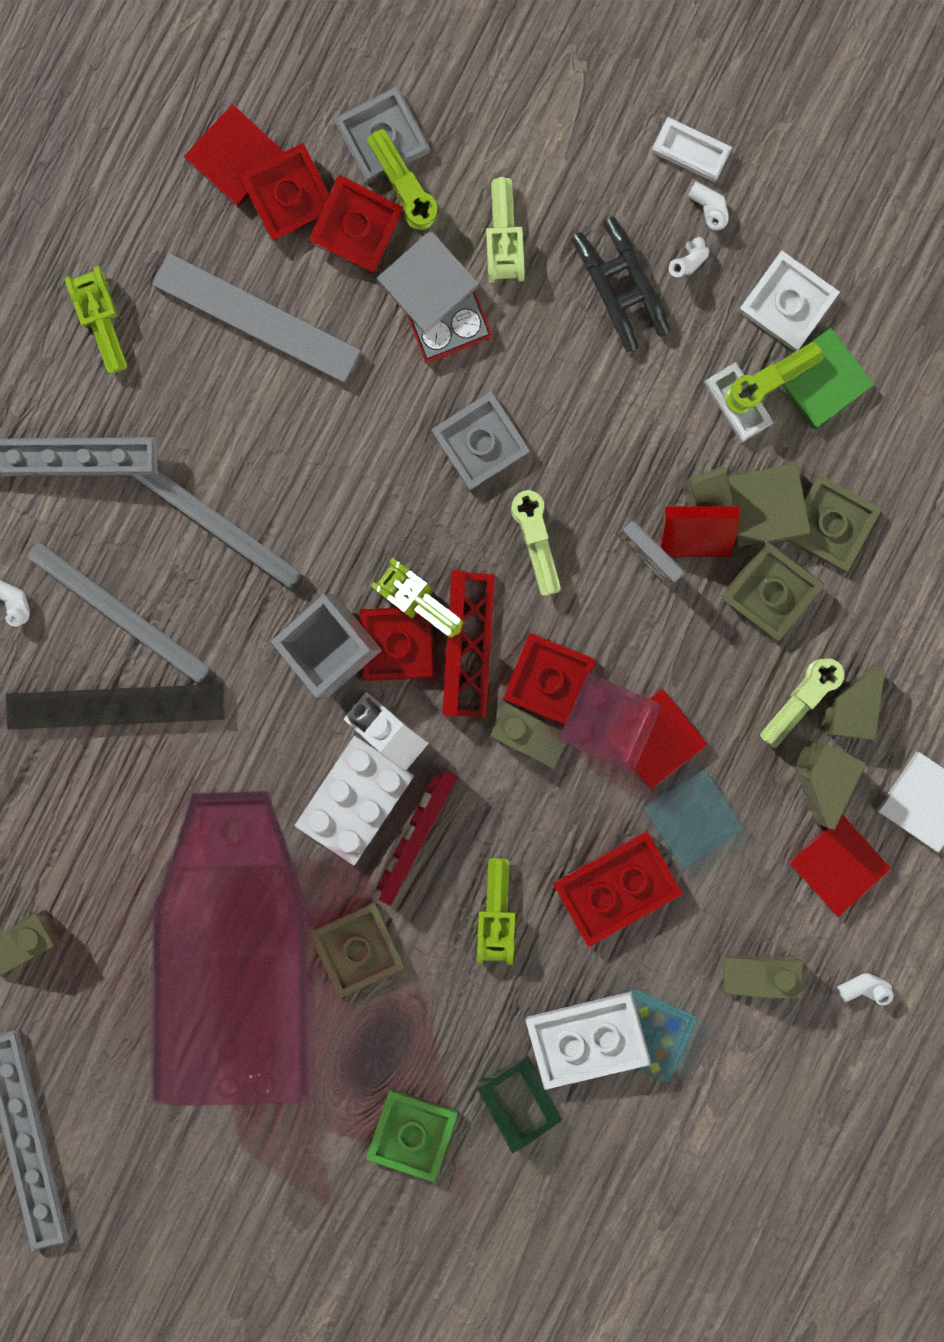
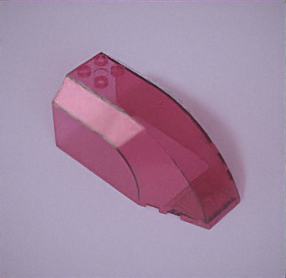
M269 792L193 793L177 837L178 842L172 860L169 861L165 872L166 877L161 892L154 904L151 1102L163 1105L215 1106L316 1101L315 962L311 914Z

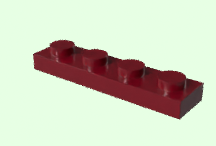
M445 769L442 776L435 773L426 790L427 793L432 795L426 808L418 805L409 823L415 827L409 840L402 837L393 854V857L398 859V862L392 872L385 869L375 888L381 891L378 898L380 902L391 907L458 775Z

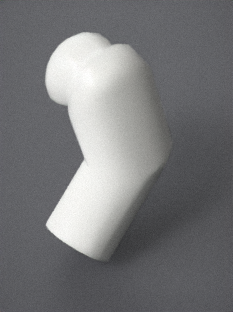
M696 181L688 194V198L703 205L706 224L711 230L723 229L729 220L725 198Z
M702 237L695 238L693 241L686 243L689 255L670 262L669 272L672 276L681 277L692 274L708 258L709 247H706L705 240Z
M0 580V600L5 602L7 610L5 620L10 626L19 627L26 623L30 616L26 595L21 589Z
M870 973L861 974L837 986L845 1003L860 995L875 1000L879 1005H887L894 998L891 985L886 980Z

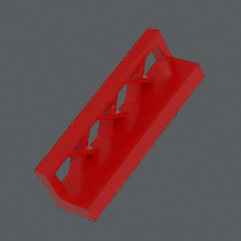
M464 570L451 571L449 610L462 619L463 622L475 612L484 622V632L472 642L463 632L462 625L459 634L452 638L447 636L442 715L486 718L495 574L468 573ZM466 580L487 582L486 597L476 606L465 596ZM464 601H465V602L469 605V607L471 608V610H470L467 614H465V615H464ZM486 602L484 617L478 609ZM463 637L469 646L461 652ZM482 639L483 653L476 647V644ZM473 648L482 658V668L470 678L460 667L461 657ZM460 673L467 680L461 687H459ZM481 674V686L479 689L473 680ZM469 684L480 695L479 710L458 709V694Z

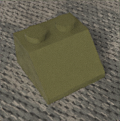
M813 742L810 748L804 747L798 758L797 766L801 768L797 775L814 823L835 830L866 763L827 744Z

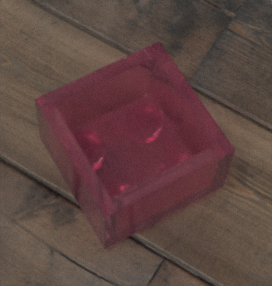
M588 673L558 740L633 773L662 706L651 699Z

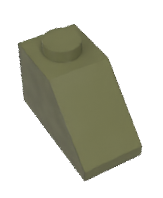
M725 466L690 477L682 485L688 506H733Z
M869 668L830 698V704H825L822 712V726H826L825 734L876 740L885 668Z
M507 703L490 734L491 737L553 769L570 738L566 734Z
M46 909L0 934V975L63 941Z
M795 955L723 956V992L760 998H803L802 960Z

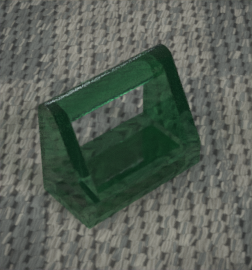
M528 1056L516 1060L477 1082V1090L511 1153L527 1146L562 1121L559 1112L547 1090L544 1089L543 1083ZM519 1071L545 1117L544 1120L520 1132L496 1088Z

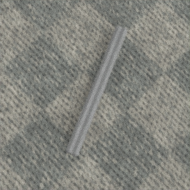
M158 471V475H132L287 587L292 588L299 580L301 573L161 472Z
M37 543L30 550L28 558L195 682H201L208 674L209 667L46 546Z

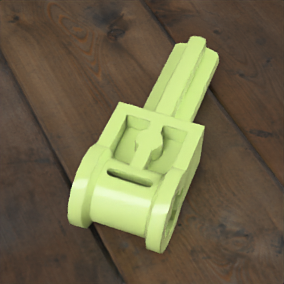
M499 177L491 182L493 228H486L488 283H494L495 279L517 278L519 282H524L522 227H515L513 182L509 178Z
M526 490L518 493L514 498L511 513L514 520L521 526L540 594L548 596L561 591V585L542 517L544 501L537 492ZM528 499L530 505H537L532 517H527L525 512L519 513L518 509L522 507L523 500Z
M829 658L815 660L809 664L804 680L791 693V698L760 733L762 740L773 748L778 747L809 709H813L828 691L835 690L842 684L844 670L841 664ZM819 668H830L828 676L831 678V681H819L821 678V673L818 671Z

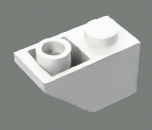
M365 692L344 718L373 747L404 771L410 767L429 744L368 692Z

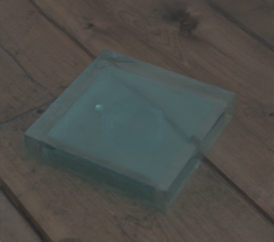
M705 769L695 773L643 807L683 869L744 830Z

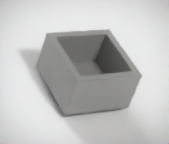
M323 594L271 641L316 698L330 697L382 651L337 595Z

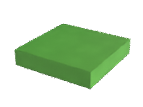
M829 328L811 342H815L821 348L824 357L822 362L781 385L814 430L874 385L832 328Z
M389 1088L366 1160L435 1182L458 1110Z

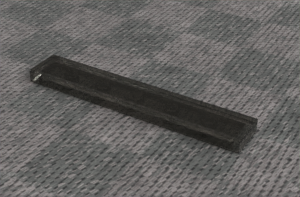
M224 684L6 694L7 730L225 720Z

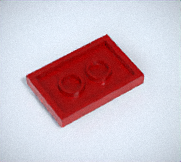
M647 830L552 882L588 947L683 895Z

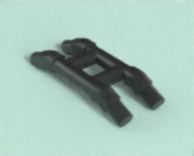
M609 217L604 221L603 225L610 235L611 241L620 255L619 257L601 265L595 250L589 244L584 233H576L571 238V241L604 302L625 351L631 352L637 349L639 345L633 333L631 323L623 310L643 301L657 335L664 336L670 333L671 329L662 304L636 256L629 237L624 229L621 228L616 217ZM627 269L636 288L617 297L608 277Z

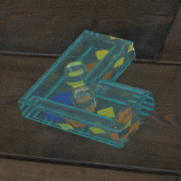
M631 987L629 992L632 991L642 1031L649 1035L646 1046L651 1060L650 1065L636 1068V1070L669 1084L696 1025L698 1016Z

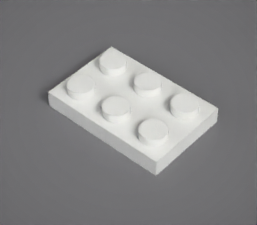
M354 736L294 826L354 866L415 775L408 770L404 771L378 750L357 736Z
M632 991L526 1018L527 1028L545 1090L648 1066L651 1063Z

